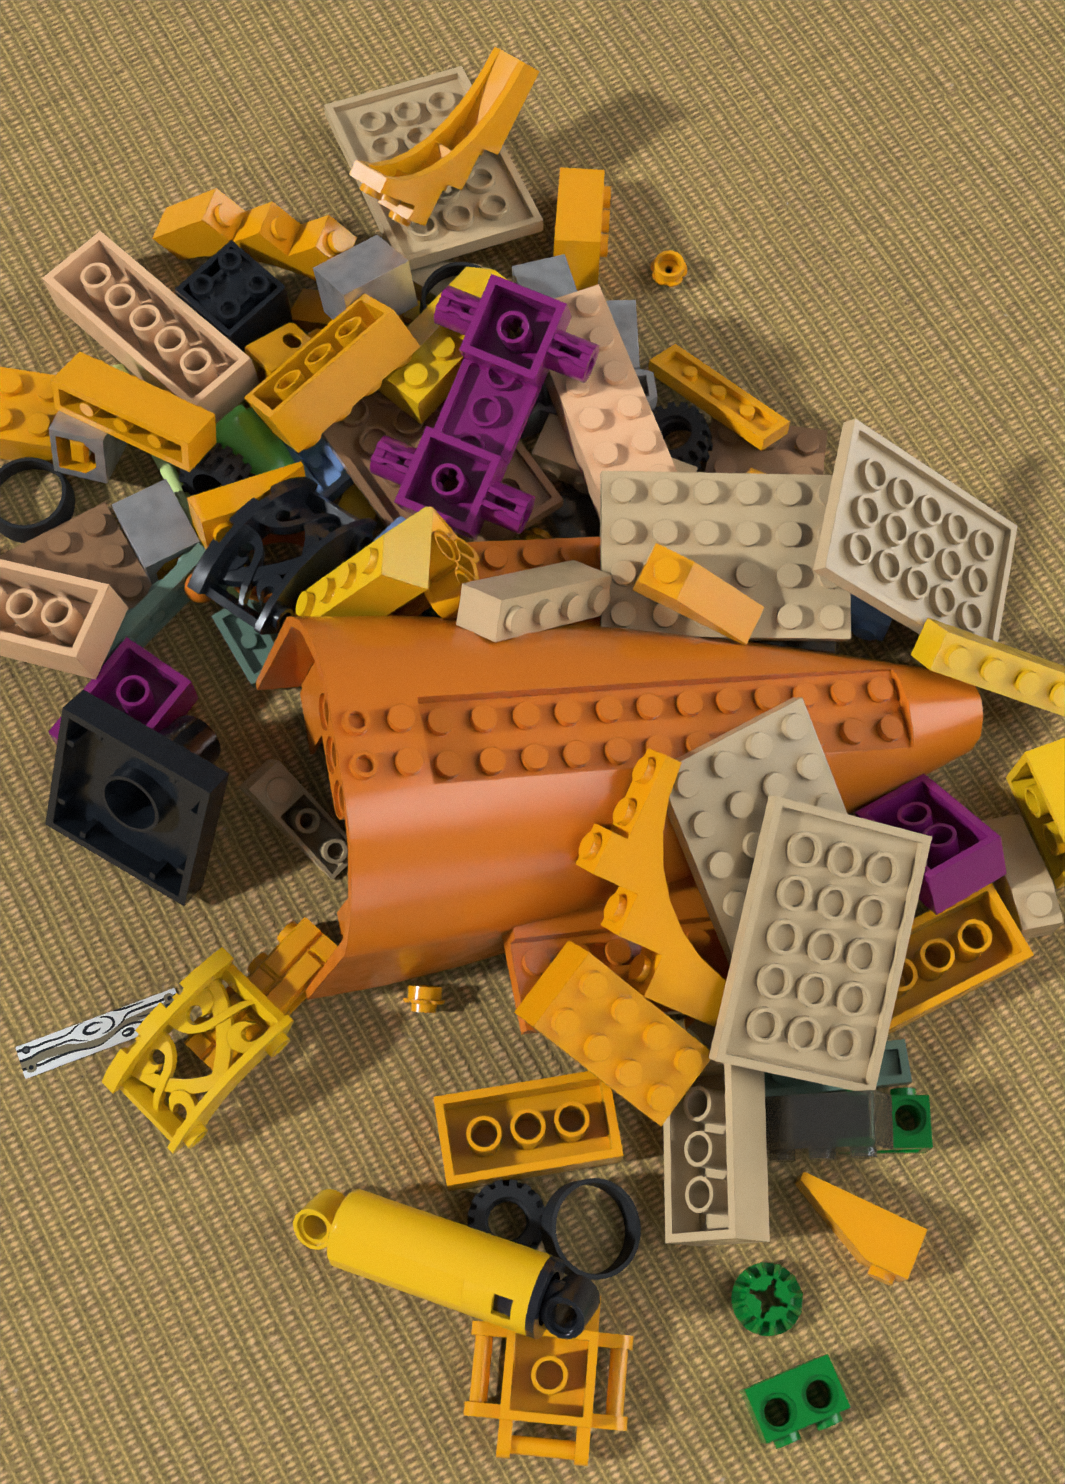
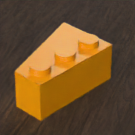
M560 167L554 256L565 254L577 291L598 285L600 257L607 258L609 234L601 233H609L610 210L608 209H610L611 186L604 185L605 170Z

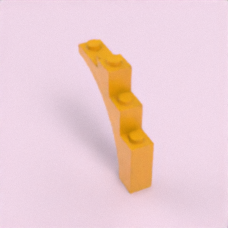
M494 46L480 74L466 95L450 115L427 138L407 152L389 160L372 163L356 160L349 175L362 182L359 188L361 191L378 199V203L390 209L388 217L409 227L411 221L425 226L442 191H446L448 185L462 190L479 155L482 156L485 150L496 155L499 154L540 71Z
M215 188L167 207L152 239L181 261L195 257L213 256L232 240L257 262L274 265L316 281L313 268L354 247L357 237L330 215L300 224L273 201L245 211Z
M648 748L645 755L638 760L633 769V781L625 798L621 799L614 809L613 823L610 830L594 823L591 832L587 833L580 843L579 857L576 865L618 885L616 893L608 899L605 905L604 918L601 925L614 934L642 946L640 954L631 962L627 983L650 1000L716 1027L726 979L722 978L699 956L682 931L670 902L663 868V830L669 796L682 762Z

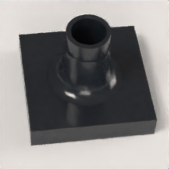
M83 689L62 708L45 825L185 906L203 887L229 777L228 772L213 764L219 758L221 752L218 737L204 721L190 715L177 717L168 727L157 732Z

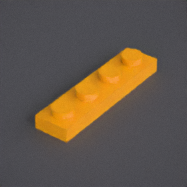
M677 344L672 345L649 360L648 371L654 372V377L759 450L763 451L788 434L790 421Z

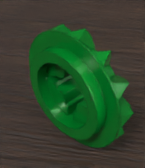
M761 1262L745 1269L736 1279L731 1294L732 1308L738 1321L750 1332L760 1336H776L791 1329L802 1313L803 1292L795 1275L780 1264ZM773 1280L775 1281L773 1287L775 1289L774 1297L786 1305L785 1307L771 1306L764 1313L763 1318H761L762 1310L760 1308L762 1302L755 1298V1295L750 1294L749 1291L764 1292Z

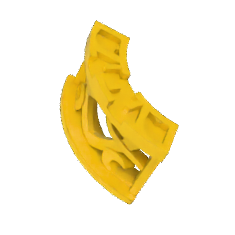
M223 947L208 957L179 983L183 990L181 994L176 993L172 997L174 1001L168 1007L160 1002L135 1030L139 1034L135 1039L136 1041L128 1048L123 1047L119 1050L101 1081L112 1094L120 1089L170 1141L167 1148L173 1154L185 1145L191 1149L198 1144L208 1132V1129L205 1127L231 1091L267 1055L271 1058L275 1057L290 1041L287 1034L294 1020L288 1014L285 1016L233 964L234 958ZM225 981L244 1001L231 1006L229 996L222 982ZM195 1006H199L202 1009L201 1017L208 1016L212 1012L214 1017L201 1024H195L190 1018V1013ZM249 1007L270 1026L262 1036L254 1041L248 1040L245 1034L248 1027L257 1023L254 1021H242L234 1024L233 1018ZM173 1028L187 1034L203 1033L216 1028V1053L212 1074L199 1078L185 1079L173 1077L177 1065L176 1047L169 1035ZM157 1049L162 1051L165 1056L164 1067L163 1063L157 1064L153 1059V1054ZM233 1052L244 1053L232 1065ZM167 1092L171 1093L169 1104L164 1100ZM207 1092L204 1095V1097L198 1102V1099L195 1096V1094ZM179 1104L186 1108L187 1115L185 1120L177 1113Z

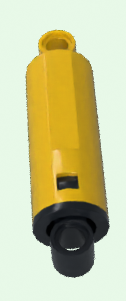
M334 1189L321 1190L295 1215L293 1221V1230L297 1239L310 1249L320 1250L327 1247V1258L333 1267L533 1339H539L546 1329L558 1338H576L583 1332L600 1304L599 1291L590 1279L577 1274L564 1277V1259L361 1189L353 1190L346 1197Z

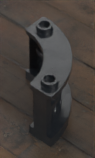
M307 476L284 480L271 486V494L259 501L253 497L229 519L233 525L232 528L225 534L220 543L215 539L211 541L193 571L187 587L198 594H205L252 626L258 634H278L286 617L294 616L298 597L303 591L372 543V534L377 522L371 518L358 519L317 493L315 490L318 483ZM305 530V542L301 556L263 566L265 550L262 539L270 533L287 535ZM251 550L255 551V553L250 564L248 554ZM228 586L241 587L239 599L226 591ZM254 586H257V596L262 607L264 598L272 593L261 614L247 605Z

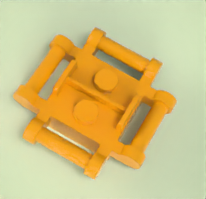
M601 1296L598 1309L586 1325L585 1330L572 1339L558 1338L551 1334L548 1329L545 1330L539 1339H533L486 1321H472L471 1335H475L470 1396L469 1401H464L463 1415L499 1419L496 1458L510 1459V1454L574 1460V1465L588 1466L591 1428L627 1431L628 1417L624 1416L628 1350H633L634 1336L599 1332ZM493 1337L507 1338L501 1404L487 1403ZM598 1347L610 1348L605 1415L593 1413ZM513 1420L577 1426L576 1440L512 1435Z

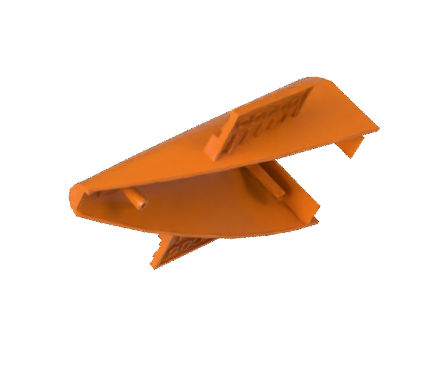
M600 537L467 542L480 558L479 562L476 563L479 580L575 560L600 570ZM458 614L447 620H441L443 619L441 616L286 617L256 680L257 690L302 687L300 696L310 754H315L323 740L335 813L338 819L345 820L348 898L337 911L342 941L305 990L307 1000L386 986L471 964L505 953L517 1009L568 940L590 952L627 982L631 962L640 954L642 946L614 934L601 925L604 918L605 905L608 899L616 893L618 885L588 872L576 865L579 857L580 843L584 836L591 832L594 823L610 830L613 823L614 809L618 802L625 798L633 781V769L638 760L645 755L648 748L676 759L793 697H802L849 815L922 774L927 775L970 752L981 736L983 723L982 700L976 686L930 671L928 668L753 642L743 645L729 639L600 626V616L538 632L526 633L498 642L491 641L456 625ZM666 813L663 830V868L670 902L682 931L699 956L722 978L727 980L729 963L672 823ZM648 999L666 1015L681 1014L679 1011ZM518 1016L521 1035L539 1033Z

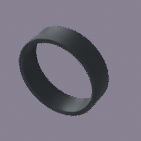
M590 1178L570 1182L559 1188L545 1206L541 1219L542 1243L547 1254L564 1259L565 1275H583L590 1280L610 1278L623 1271L631 1263L639 1247L641 1224L637 1208L630 1196L611 1181ZM582 1185L597 1187L610 1195L618 1205L625 1225V1238L619 1256L611 1266L597 1274L586 1273L573 1266L564 1256L556 1234L557 1215L563 1201L573 1190Z

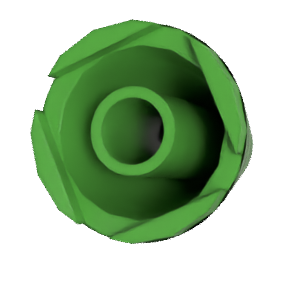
M240 404L216 424L217 443H221L222 448L226 446L233 448L235 455L240 453L244 457L242 461L245 464L249 463L252 470L250 473L259 475L295 463L284 442L272 433L252 407L246 409Z

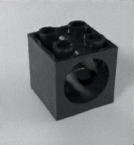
M232 240L175 288L176 295L244 353L245 347L289 322L293 323L286 287Z

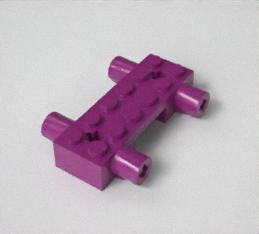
M491 274L481 298L448 285L442 291L435 307L434 323L465 335L459 348L464 359L434 429L426 426L417 448L384 435L378 441L370 463V473L401 485L394 503L402 510L415 514L424 507L432 506L454 532L477 540L485 520L517 534H521L533 510L535 496L501 483L549 369L585 383L594 368L599 353L598 344L566 332L572 318L566 303ZM518 327H521L523 334L516 339H511L509 336L510 331L517 332ZM454 476H456L459 485L456 489L452 488V491H449L444 486V483L447 479L453 481Z

